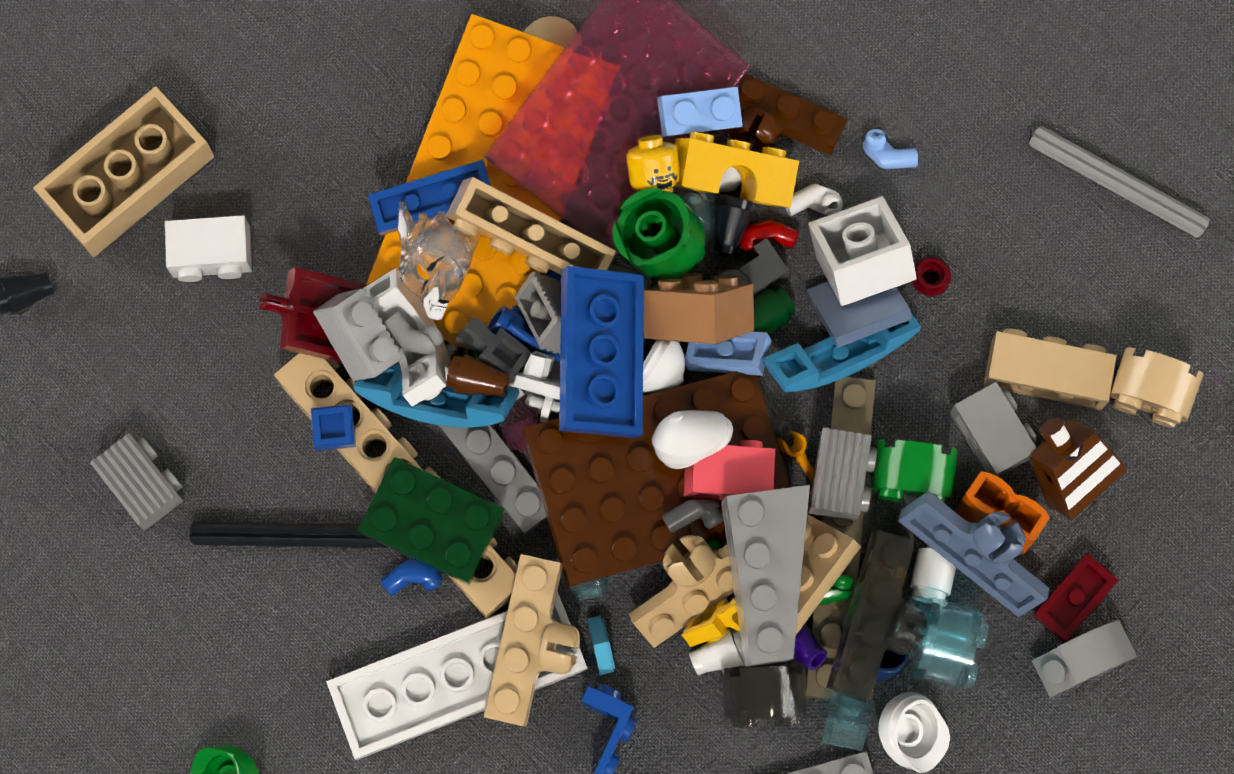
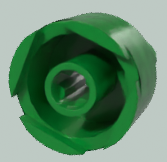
M647 188L633 194L623 203L620 208L622 212L617 223L614 221L612 229L614 244L619 253L643 275L656 282L660 279H675L687 273L695 264L703 260L706 252L703 224L700 218L679 196L671 192L662 191L659 188Z
M886 439L876 440L877 457L874 472H872L871 489L878 491V500L901 502L904 495L919 498L927 491H930L943 503H945V499H952L958 449L951 447L948 455L941 454L942 445L895 440V445H892L891 448L885 447Z

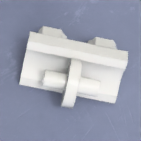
M535 351L531 353L524 370L516 375L513 387L545 396L541 397L532 394L529 406L542 409L540 420L547 422L552 420L554 413L559 414L560 379L550 376L555 357Z

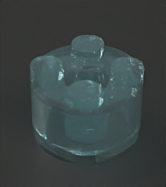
M930 597V608L925 607L914 651H918V654L922 655L919 663L912 662V678L957 689H963L964 686L973 688L978 673V664L974 663L976 648H984L988 635L989 625L984 624L985 614L981 613L980 608Z

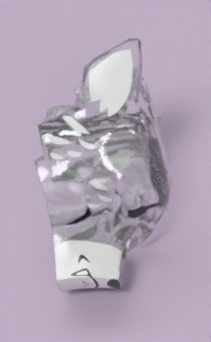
M401 201L399 202L398 231L401 241V256L399 260L400 280L406 288L421 300L428 318L441 320L449 301L457 295L469 271L481 234L477 233L475 237H471L452 227L448 217H446V213L443 211H438L431 222H429L425 212L420 213L418 223H415L405 202ZM417 264H420L430 277L429 280H424L418 275Z

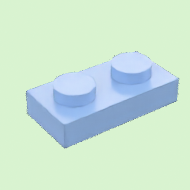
M738 87L657 97L662 137L743 127Z
M750 332L718 344L689 342L685 355V367L688 371L732 373L737 371L746 375L763 376L765 369L763 358L768 356L772 340L767 332Z

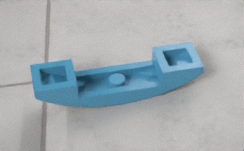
M911 314L912 319L839 348H837L831 337L805 349H802L799 343H796L763 358V364L784 392L808 390L838 381L875 363L911 339L920 331L921 325Z
M396 364L375 378L358 380L353 385L356 393L384 409L417 421L448 427H481L502 422L506 419L520 394L519 388L511 386L508 387L505 397L456 394L455 389L446 386L433 399L423 400L412 407L403 397L402 371L400 365Z

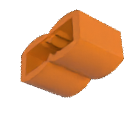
M982 471L955 509L959 516L970 523L979 522L993 512L1010 514V518L1000 524L999 527H1003L1012 520L1019 522L1026 537L1025 544L1022 547L1023 553L1020 555L1026 553L1050 519L1046 510L1036 501L1026 496L1015 495L1013 489L1003 479Z

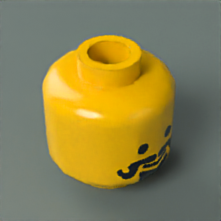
M660 135L639 138V145L631 148L626 155L630 185L637 191L647 188H659L662 191L672 193L673 187L680 182L681 173L677 147L672 143L663 142Z

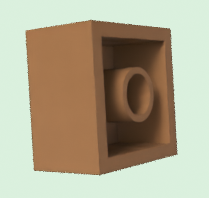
M685 273L678 277V279L658 280V286L644 290V339L718 344L754 331L753 283L738 282V276L719 275L714 276V281L702 280L701 273Z

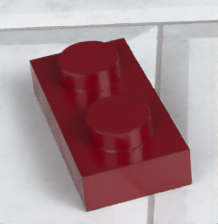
M1087 553L1033 614V617L1065 643L1119 580Z

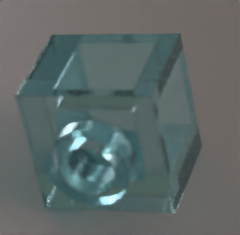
M830 692L824 717L821 743L862 751L869 727L871 700L859 698L853 694Z

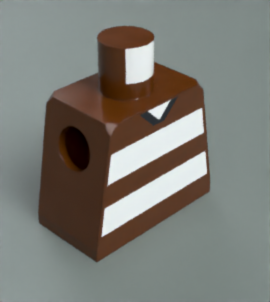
M1052 418L1046 421L1040 429L1045 441L1032 452L1030 457L1046 504L1070 520H1073L1127 471L1126 466L1096 433L1074 420H1069L1065 424L1060 418Z

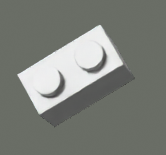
M245 215L165 221L166 267L173 278H178L179 281L183 282L200 281L202 276L218 275L221 279L240 278L242 273L252 272L251 232Z

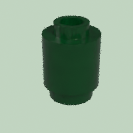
M778 285L773 289L768 287L753 297V332H767L770 334L790 321L789 316L796 312L791 298L781 286Z

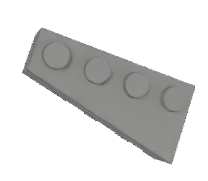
M810 485L729 495L721 501L745 667L786 662L794 658Z

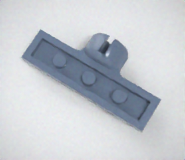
M927 491L901 510L898 521L1017 617L1022 616L1047 600L1049 587L1014 560L1015 557L1023 553L1022 547L1025 544L1026 537L1021 525L1017 520H1012L1003 527H999L1000 524L1010 518V514L993 512L979 522L970 523L930 491Z

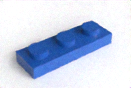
M483 159L369 194L368 198L379 234L385 235L399 230L400 208L406 228L446 216L464 179L474 177L491 186Z

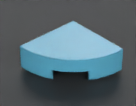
M601 615L587 618L599 674L614 672L615 665L604 618H601Z

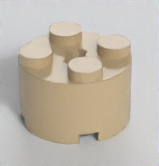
M1125 348L1110 392V396L1115 399L1112 407L1132 415H1136L1137 410L1153 414L1152 422L1169 428H1174L1176 424H1180V421H1188L1204 375L1203 372L1198 370L1191 375L1188 373L1191 365L1148 350L1145 351L1144 357L1133 356L1136 348Z

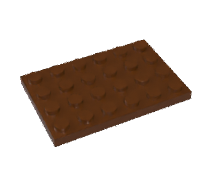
M736 371L643 396V435L638 438L559 431V419L523 428L522 433L560 563H563L562 571L567 588L662 562L665 552L672 543L684 555L689 551L679 539L683 536H700L706 542L714 539L720 541L721 544L727 542L724 521L709 529L705 527L702 519L699 518L671 533L662 518L663 514L688 500L703 499L683 497L685 468L674 469L666 466L657 457L651 439L656 427L665 417L674 412L699 410L722 413L733 425L732 437L727 445L738 446V441L756 440L763 442V448L775 449L774 489L790 488L757 375H746ZM715 500L721 505L722 500Z

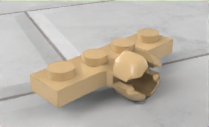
M688 535L679 538L689 551L686 554L682 555L673 543L669 546L664 555L663 566L667 574L672 578V582L668 587L629 613L632 623L653 648L734 592L727 545L714 550L710 548L702 537Z
M523 554L520 555L485 708V718L526 727L540 673L543 671L557 674L571 672L577 656L555 651L557 644L573 648H579L580 632L576 627L558 623L553 619V608L563 563Z

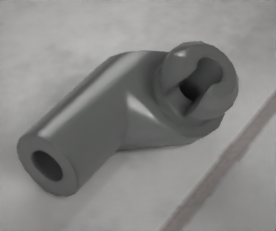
M691 499L662 515L671 533L699 518L702 519L705 527L709 529L724 521L723 513L719 509L721 505L713 499Z

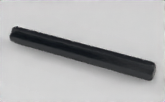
M193 522L190 527V541L194 545L388 548L360 534L357 531L360 524Z

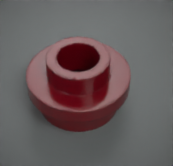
M927 257L915 264L917 279L911 282L918 293L927 297H936L947 290L951 282V271L944 261L935 257ZM928 272L934 273L938 281L934 284H929L924 280L923 275Z

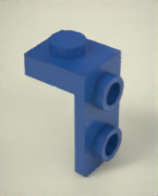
M599 684L597 689L588 686L581 703L587 708L618 721L594 774H614L620 757L614 755L620 739L626 742L629 741L638 719L631 717L634 706L620 700L622 693L603 684Z

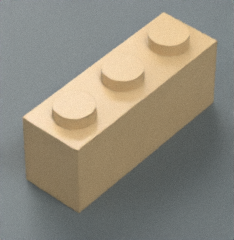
M1004 329L1003 332L997 331L991 340L983 386L987 387L997 382L1001 390L1007 389L1013 393L1102 410L1109 402L1117 355L1106 353V348L1098 345L1086 344L1079 348L1066 345L1067 341L1058 337L1047 336L1043 337V340L1027 337L1026 332L1018 329Z

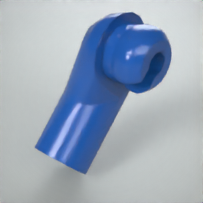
M409 559L382 578L380 583L392 597L409 583H422L426 590H434L441 585L443 576L438 570L417 560Z

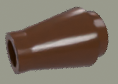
M465 354L464 357L455 355L449 366L446 385L448 388L455 389L456 394L505 397L510 383V374L502 372L468 354Z

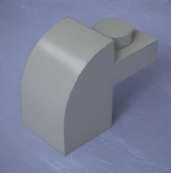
M1116 620L1080 635L1031 661L1051 698L1091 678L1106 673L1136 658L1137 655L1120 621Z

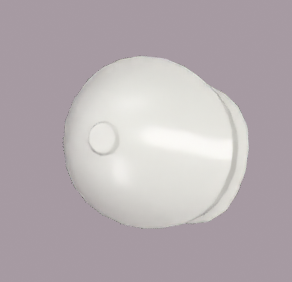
M656 340L643 362V396L679 387L684 382L685 357L679 341Z
M678 411L668 415L658 424L651 440L660 461L670 468L682 469L726 447L732 437L733 425L722 413L716 411Z
M917 692L902 693L890 700L881 713L878 722L879 738L883 748L894 762L907 769H913L918 773H926L940 762L949 747L950 734L944 719L930 699Z

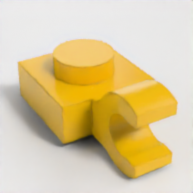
M727 598L720 600L710 607L708 611L687 624L682 636L690 647L706 641L714 643L726 634L728 628L740 631L735 598L731 602Z

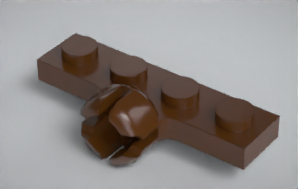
M707 56L693 78L688 92L738 87L743 127L730 129V136L732 140L748 142L750 137L755 139L756 142L751 151L762 153L763 147L773 148L779 137L786 136L831 156L848 121V118Z

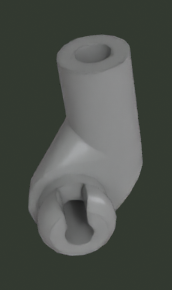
M398 311L383 323V325H387L386 329L391 332L390 334L400 346L409 352L428 355L435 352V347L443 342V336L435 326H428L423 332L413 330Z

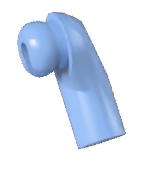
M872 129L866 133L863 149L882 169L918 167L917 148L894 149L886 141L885 132L879 129Z

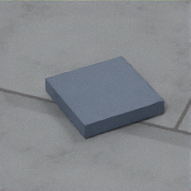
M828 281L806 290L809 302L837 348L912 319L911 310L896 287L844 306L840 305Z

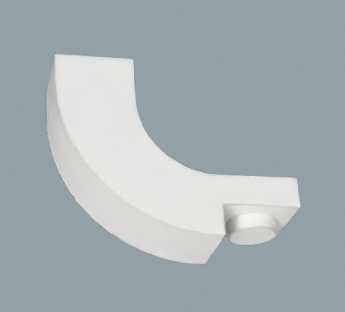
M397 268L363 288L366 290L365 296L370 297L369 303L374 304V310L378 311V317L382 318V324L398 311L413 330L423 332L428 326L436 327L433 319L428 318L422 301ZM394 340V345L399 346L398 352L403 353L402 359L399 360L402 371L403 397L412 407L423 400H431L446 387L447 374L451 363L444 341L441 345L435 347V352L425 355L406 351Z

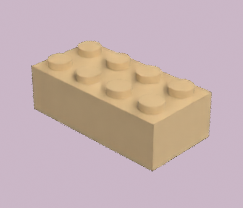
M155 86L35 185L33 189L94 258L213 159L214 155L207 141Z

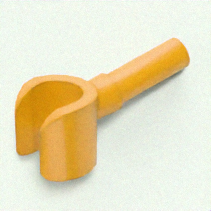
M789 430V433L793 436L794 443L789 448L784 440L777 438L779 450L794 457L813 484L815 469L805 453L806 439L803 435Z

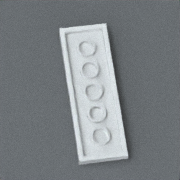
M557 592L553 608V619L558 623L571 625ZM508 611L326 681L354 759L364 758L484 711ZM557 644L555 651L577 656L576 662L571 672L567 674H557L549 671L541 672L538 676L535 690L588 670L580 648Z

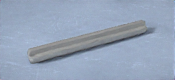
M1039 126L1030 139L1029 144L1034 149L1194 237H1200L1209 224L1210 219L1204 214L1043 126Z

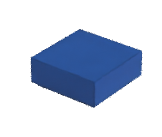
M351 404L311 408L313 447L315 451L356 447L354 415Z

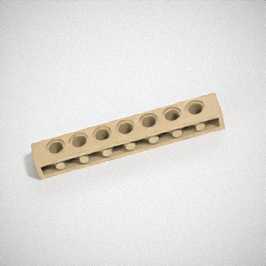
M299 353L274 374L279 385L310 420L311 408L351 404L353 412L360 414V420L354 426L356 447L337 450L375 493L394 457L423 470L414 460L418 453L403 436L397 441L387 430L392 426L387 417L377 407L370 411L361 401L364 397L354 391L353 385L355 381L349 378L345 382L337 374L336 370L340 366L336 361ZM328 382L334 385L330 396L322 399L314 396V390L320 383ZM382 441L386 444V450L383 455L371 458L365 454L366 448L371 442ZM430 466L423 470L440 478ZM494 538L483 557L484 560H488L493 564L492 573L488 577L482 579L473 577L470 585H467L449 576L486 619L496 615L510 602L518 568L517 563L510 556L503 560L493 549L498 545Z

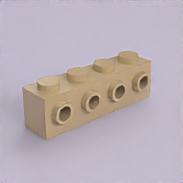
M474 177L462 181L446 214V217L455 221L453 227L458 231L471 237H475L479 233L491 239L490 247L506 255H511L515 251L527 258L525 261L527 266L545 274L550 269L562 275V269L566 266L607 270L616 252L612 248Z

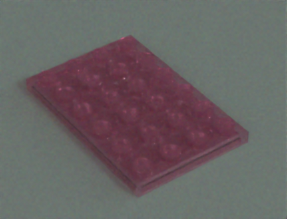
M600 0L483 157L575 230L616 250L612 235L614 221L617 223L622 212L620 208L630 196L639 192L630 185L626 155L631 148L639 145V138L652 135L662 136L657 97L736 87L751 66L671 0ZM690 134L662 137L663 142L674 144L675 138H690Z

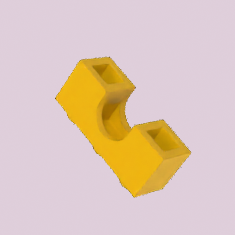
M691 132L690 138H675L674 145L679 152L681 173L680 182L674 187L702 193L718 194L723 174L727 169L733 167L741 178V199L773 207L791 208L799 161L785 158V150L763 147L762 153L750 151V143L727 139L725 146L713 143V135Z

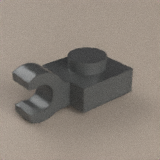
M475 317L469 321L466 327L462 328L455 338L457 343L465 349L479 351L478 360L502 372L509 373L510 383L520 372L531 353H533L503 328H500L493 334L482 321Z

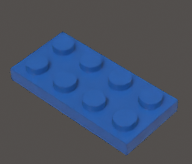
M566 266L562 269L559 431L638 438L643 435L644 275Z

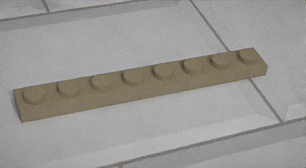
M845 377L834 382L830 429L871 435L876 380ZM866 471L864 487H866L868 471ZM860 511L857 522L826 516L821 517V522L848 535L861 546L863 511ZM860 549L843 571L851 574L854 578L851 587L854 589L852 595L847 600L818 605L812 613L811 632L821 647L827 651V657L817 669L810 670L807 668L805 698L847 701L850 659L844 647L840 628L846 611L856 604Z

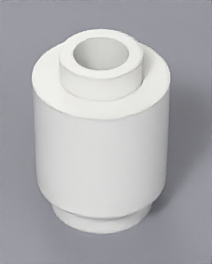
M927 545V548H919L910 583V588L913 589L912 598L927 604L944 605L945 598L951 594L956 567L929 545Z

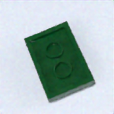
M394 457L357 531L370 539L470 585L506 511L500 506Z

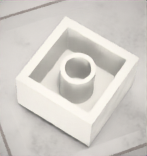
M883 196L808 223L816 259L841 306L917 279L910 243Z

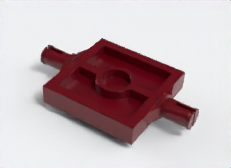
M294 267L288 270L284 297L263 293L259 299V302H263L259 304V309L281 314L280 349L342 363L313 311L339 293L363 289L367 285Z

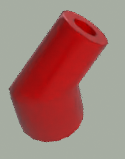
M766 219L748 225L740 246L745 251L753 253V246L767 238L768 241L771 240L793 249L800 231L772 219Z

